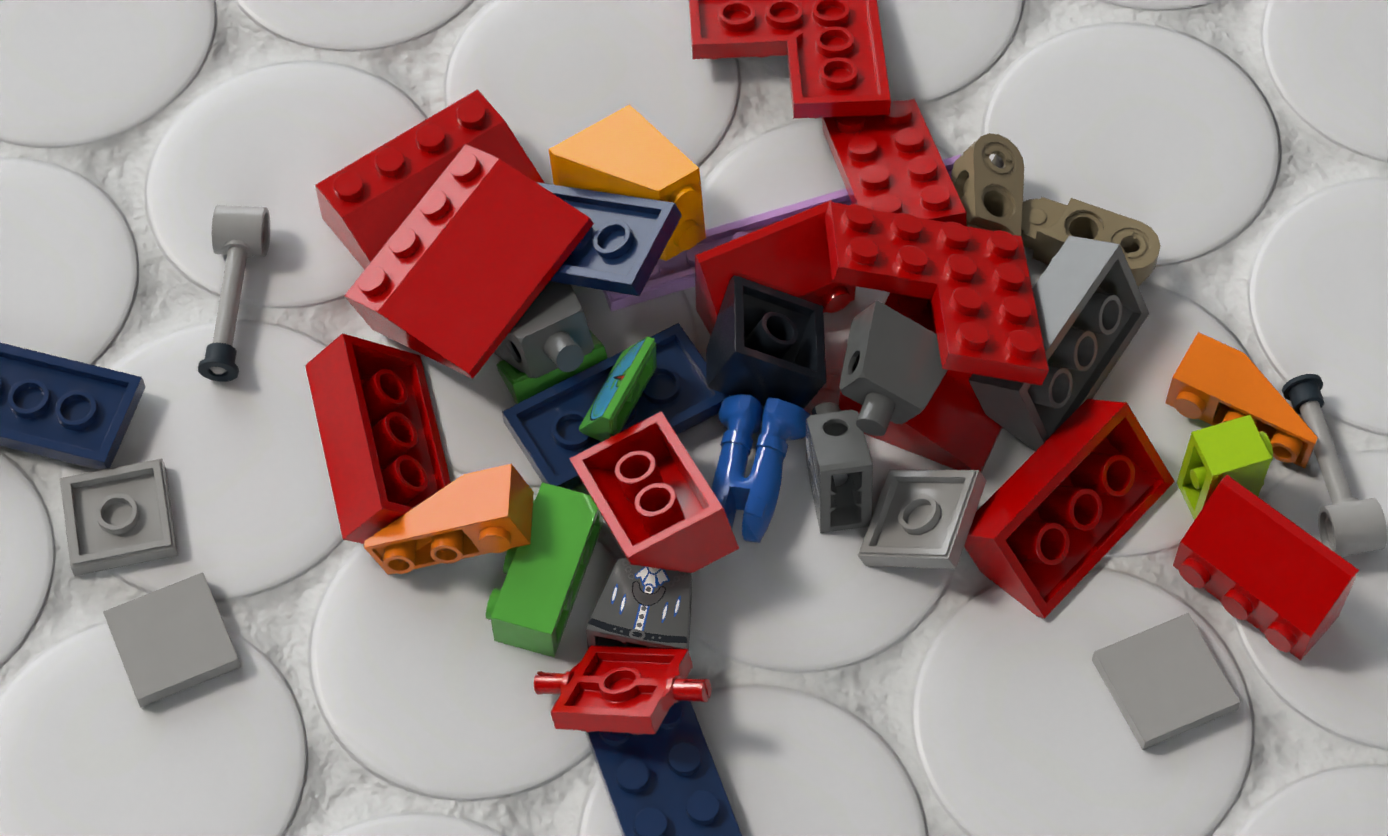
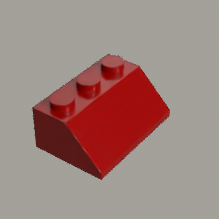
M830 201L695 255L696 311L710 336L729 281L734 275L823 306V313L840 311L851 301L855 300L856 286L832 282L825 225V214Z
M662 411L569 458L630 565L694 573L739 549L723 506Z
M1228 475L1220 481L1180 541L1173 566L1179 570L1180 575L1187 583L1193 587L1205 589L1221 601L1229 614L1239 620H1247L1265 634L1266 639L1272 646L1282 652H1290L1299 660L1305 657L1337 620L1359 572V569Z

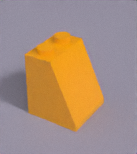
M630 104L548 149L554 185L675 203L682 216L659 259L668 261L706 239L699 167Z

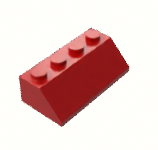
M342 333L309 361L305 367L343 540L364 544L365 540L450 484L451 480L421 356Z
M1087 399L976 511L964 547L982 574L1037 617L1046 618L1175 481L1127 402Z

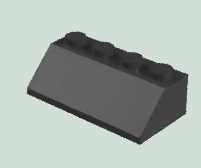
M1069 236L1032 288L1049 368L1042 386L972 374L968 380L985 415L1034 451L1087 399H1092L1149 315L1120 244Z

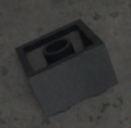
M734 275L729 281L706 349L707 388L730 396L740 394L751 395L763 407L768 398H775L805 409L827 382L823 306Z

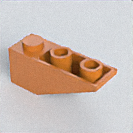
M1200 332L1197 333L1172 377L1165 403L1174 407L1185 417L1200 419L1211 425L1251 415L1258 431H1264L1269 437L1274 458L1306 468L1318 439L1314 432L1245 353Z
M512 463L463 474L365 540L364 548L381 568L390 575L394 573L404 574L411 572L413 569L441 563H455L460 559L487 553H502L511 548L529 545L531 543L534 492Z

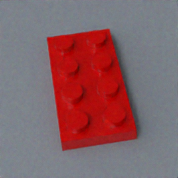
M915 99L891 101L890 115L822 117L823 133L852 204H859L869 209L897 214L908 213L915 217L935 221L957 222L966 226L965 208Z

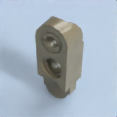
M989 133L983 135L954 162L951 172L952 182L966 211V226L990 231L1001 230L1012 235L1021 236L1024 188L1023 157L1018 148L1009 139L999 134ZM995 154L993 160L991 161V159H989L990 155Z
M1041 197V199H1028L1023 202L1021 236L1023 245L1034 250L1033 259L1049 265L1051 259L1058 253L1067 238L1075 236L1120 244L1138 287L1155 270L1161 245L1158 235L1143 222L1073 198L1070 199L1068 205Z

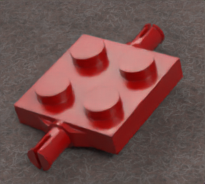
M590 645L581 662L570 671H566V673L539 671L534 677V690L536 694L560 695L550 711L555 729L581 730L583 732H620L634 735L656 734L668 710L674 703H677L679 700L702 701L706 703L711 697V683L709 679H686L693 667L688 649Z

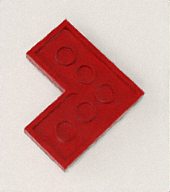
M688 0L692 59L763 58L787 55L793 119L890 115L891 97L877 0Z
M830 201L825 214V225L833 283L930 299L942 369L1042 386L1049 368L1022 236L1012 235L1001 230L990 231L968 227L957 222H941L919 218L908 213L897 214L869 209L859 204L847 205Z

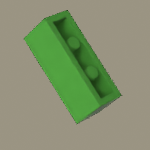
M544 482L541 483L536 499L533 500L531 543L507 550L503 565V573L507 575L502 589L494 588L488 600L486 619L491 620L494 641L555 657L604 523L603 517L590 495Z

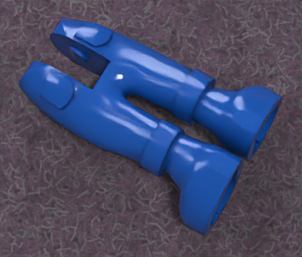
M740 394L725 398L719 410V420L728 430L724 432L720 444L721 452L711 489L723 506L731 528L733 527L736 510H743V539L749 542L760 543L769 527L777 505L782 481L783 460L786 457L789 446L786 441L804 439L806 437V419L811 415L795 404L775 398H768L763 410L761 403L755 397ZM762 423V431L758 436L753 466L749 476L745 478L748 457L753 446L752 435L760 430Z

